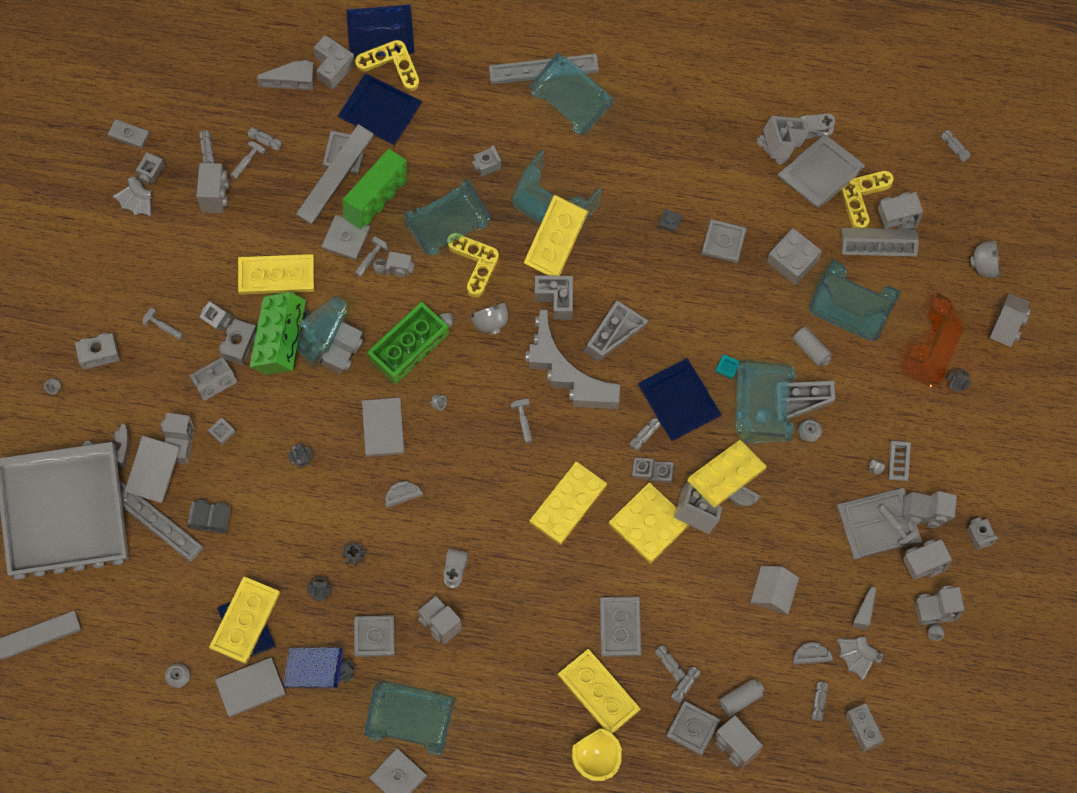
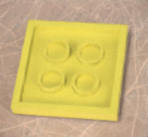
M648 483L608 523L650 564L690 526L674 518L676 507L651 483Z

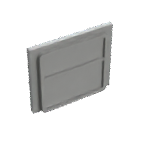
M824 134L778 174V177L818 208L827 203L852 181L865 165Z
M904 488L837 505L854 560L922 543L917 525L909 523V520L902 519L904 498L907 496ZM885 504L901 524L904 532L909 535L914 531L917 534V538L907 545L899 546L898 542L903 537L891 526L878 508Z

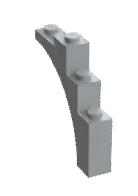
M540 309V314L535 319V327H539L538 334L535 333L534 344H530V351H526L525 362H529V369L548 370L547 381H551V388L570 389L569 400H573V407L619 409L620 385L593 379L573 367L559 352L551 337L547 310Z

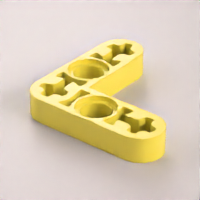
M392 41L361 53L356 57V67L363 72L393 61L405 89L414 91L419 86L418 75L402 41ZM395 46H398L399 48H401V49H400V51H401L400 53H397V51H394V50H395ZM387 49L390 50L391 57H389ZM378 52L386 54L383 60H378L375 56ZM371 55L373 56V61L375 63H372V60L370 58ZM361 59H364L365 61H367V62H366V63H367L366 66H363V64H360V63H361ZM403 61L409 63V68L406 70H402L399 67V64ZM410 73L411 79L415 80L414 85H410V83H408V77L406 74Z
M881 171L854 178L840 190L853 228L868 227L870 220L862 196L889 189L894 180L890 172ZM882 178H884L885 180H888V182L885 183L884 181H881V180H882ZM864 181H869L872 184V187L868 189L864 188L862 186V183ZM847 186H849L850 189L853 188L852 197H850L851 194L849 190H846ZM858 202L860 208L853 209L851 208L850 203ZM859 213H860V216H859V217H860V220H861V221H864L863 225H861L860 222H857V221H858V215H857V214H859Z
M453 234L447 241L449 250L477 261V265L467 284V291L471 297L478 298L483 295L498 263V251L473 239ZM456 240H458L459 244H457L456 247L453 246V242H456ZM471 246H476L479 250L477 253L471 254L468 252V249ZM492 253L494 258L491 257L488 260L487 255L489 256ZM484 268L488 270V274L480 276L478 271ZM477 280H478V281H480V282H479V290L477 289V290L474 292L473 289H472V287H475V286H476Z

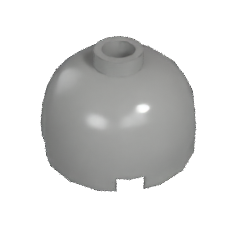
M996 240L981 243L976 247L974 256H971L972 268L976 267L977 273L982 277L1000 278Z
M501 303L470 314V318L478 331L482 333L490 332V335L500 333V328L507 324L509 314L506 303Z

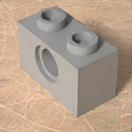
M234 319L233 323L229 324L226 331V340L221 342L219 348L224 360L244 366L255 341L257 331L255 325ZM237 339L242 340L239 344H233Z
M103 333L91 339L84 338L75 343L79 364L83 370L120 361L116 340L112 333ZM98 347L101 348L99 352H93L94 349Z
M867 704L847 712L845 715L846 720L862 753L882 744L884 739Z

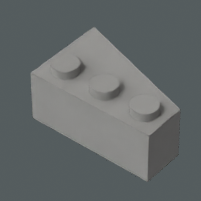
M834 381L776 383L774 386L776 425L833 404L835 401Z

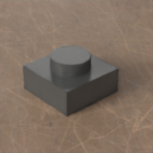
M665 209L658 227L676 233L682 220V215Z

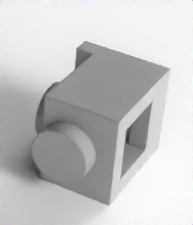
M494 145L490 149L474 155L472 165L475 171H479L481 177L501 169V159Z
M146 152L136 172L141 182L155 184L162 170L166 167L163 159Z
M389 252L385 268L387 276H391V273L398 277H404L414 273L415 263L412 262V255Z
M209 301L202 309L200 318L216 329L225 332L234 316Z
M976 518L970 522L971 525L967 528L976 551L993 545L998 539L988 519ZM983 528L985 533H981L979 529Z

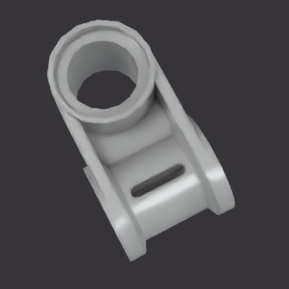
M829 113L800 117L805 119L809 131L805 139L820 137L824 134L828 136L834 131L835 118Z
M448 549L444 569V583L447 587L457 588L461 584L463 572L467 564L468 552Z

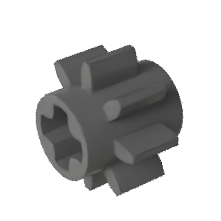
M960 368L957 371L952 370L947 377V380L950 381L948 386L957 392H961L962 389L966 391L972 382L969 380L970 374Z
M297 444L290 449L291 453L288 456L291 465L296 464L298 468L310 464V458H313L309 446L305 447L304 444Z
M351 541V545L348 547L343 546L346 553H342L341 556L342 558H347L345 561L346 565L352 563L356 567L357 563H364L362 556L366 555V551L361 550V543L355 545ZM353 551H356L355 557L351 556Z
M315 577L307 585V594H311V598L315 601H324L326 597H330L332 584H327L328 580L324 577Z
M341 657L332 663L334 668L330 672L337 682L342 680L343 683H346L354 678L352 673L356 669L351 660H344Z

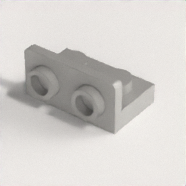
M223 357L189 375L203 400H207L237 383L231 368Z

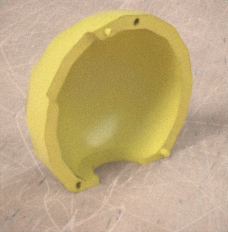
M598 729L572 746L571 759L575 769L581 776L591 781H604L618 772L621 764L622 748L612 733L604 729Z

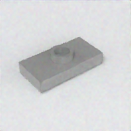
M115 119L107 135L109 138L142 149L149 136V131Z

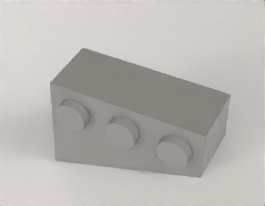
M616 301L583 352L600 362L645 328L649 321L621 302Z

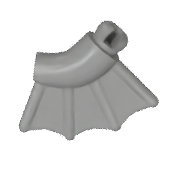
M136 176L130 177L128 179L129 186L113 195V198L120 202L122 209L131 210L135 216L137 214L151 216L150 199H152L153 191L145 189Z
M866 637L837 639L841 647L839 657L846 661L848 671L857 673L861 680L865 679L874 661L881 663L883 654L869 646Z

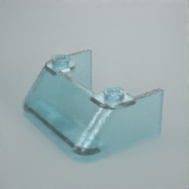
M540 150L524 170L512 196L513 206L540 225L554 196L537 185L541 180L540 169L544 166L543 150ZM600 188L595 191L588 201L582 197H573L569 200L589 211L584 223L601 203L602 189Z

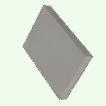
M400 397L363 400L366 457L404 454Z
M142 436L125 492L163 503L180 447Z
M600 597L601 657L641 656L640 597Z
M271 657L215 679L229 718L286 695Z

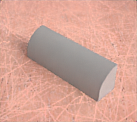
M841 228L842 255L917 256L919 238L916 229Z

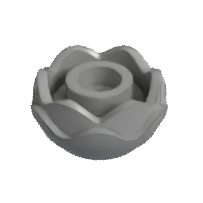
M805 419L799 424L798 432L802 440L815 442L821 436L822 428L816 420Z
M181 663L170 665L165 672L167 684L175 688L183 687L190 680L188 667Z

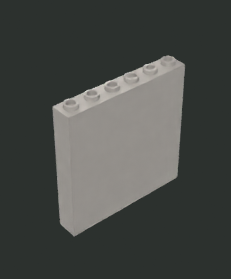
M108 442L0 458V513L8 576L14 577V580L25 579L26 575L33 574L34 577L45 576V572L53 571V574L65 573V569L73 568V571L85 570V566L92 565L93 568L105 567L104 563L112 562V565L124 564L125 560H129L114 443Z

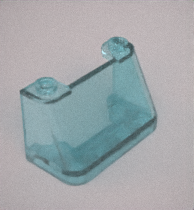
M560 53L555 54L529 86L532 89L531 93L536 98L540 99L542 97L568 118L574 125L572 129L579 135L582 133L586 135L617 102L578 66Z
M469 179L461 182V187L456 190L455 188L452 189L451 193L421 209L417 208L415 213L410 210L403 214V224L425 255L434 256L440 252V248L477 228L481 230L489 225L488 221L491 216Z
M832 260L820 280L810 303L809 309L811 313L866 340H877L901 291L890 286L884 287L880 294L846 279V267Z
M337 296L330 299L299 323L303 330L299 334L297 350L313 368L318 366L328 353L347 313L346 303Z
M748 360L739 361L736 430L746 444L791 441V434H794V425L788 419L789 383L796 379V371L791 365Z
M380 681L373 688L364 736H368L373 741H380L386 736L422 744L429 754H443L456 705V698L401 684Z

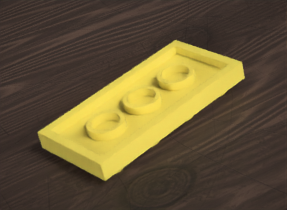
M554 195L524 263L549 276H560L589 211L558 195Z
M313 254L238 257L239 295L314 292Z
M739 440L692 474L687 481L715 508L761 474L767 466Z
M575 462L529 520V523L561 545L607 487V483L578 462Z
M243 577L210 644V650L247 664L277 602L280 591Z
M589 649L558 673V677L601 727L612 734L641 710Z

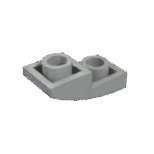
M121 424L120 429H117L115 432L114 440L119 447L116 450L117 465L120 468L126 469L130 454V436L126 425Z
M634 458L632 477L655 482L673 483L675 464L673 462H657L650 458Z

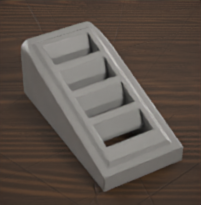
M889 442L888 480L908 481L911 442ZM895 448L904 449V452H895ZM904 456V460L894 459V457ZM894 463L904 464V467H894ZM893 471H904V475H895Z
M875 587L869 589L853 622V628L862 630L869 628L876 593Z

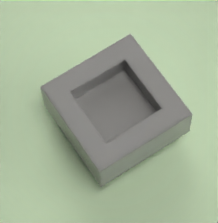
M222 417L208 429V433L221 445L236 433Z

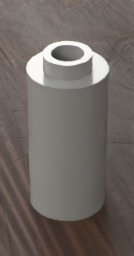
M806 326L794 335L792 340L818 367L821 365L825 367L831 362L832 353Z
M752 679L720 698L719 703L726 715L730 717L763 697V691L765 690L759 680L755 681Z

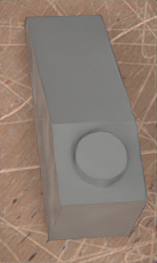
M307 60L295 61L257 75L259 87L313 90L315 66L314 62Z

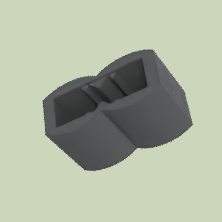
M197 500V502L191 503L188 519L189 529L228 533L232 513L231 507L228 504L222 502L208 504L209 502L205 500Z

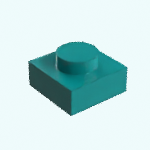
M723 354L715 373L733 380L741 361Z

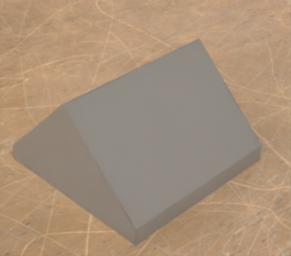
M761 566L750 604L788 615L799 577L782 566Z

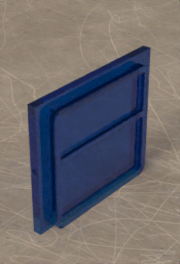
M411 4L346 10L349 51L354 54V58L361 53L396 40L402 41L405 44L408 54L415 53ZM395 46V50H394V51H397V53H400V52H401V51H400L401 48H399L398 46ZM378 52L375 57L386 56V54Z
M365 73L338 114V118L356 127L359 124L373 133L374 136L395 146L422 104V101Z
M688 358L638 383L640 390L671 442L722 416Z

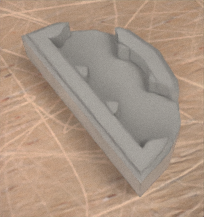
M408 481L398 482L391 486L385 498L386 508L423 496V492L418 486L408 483Z
M743 486L728 499L740 507H749L756 504L761 496Z
M814 642L803 644L793 657V665L833 662L831 652L820 643Z

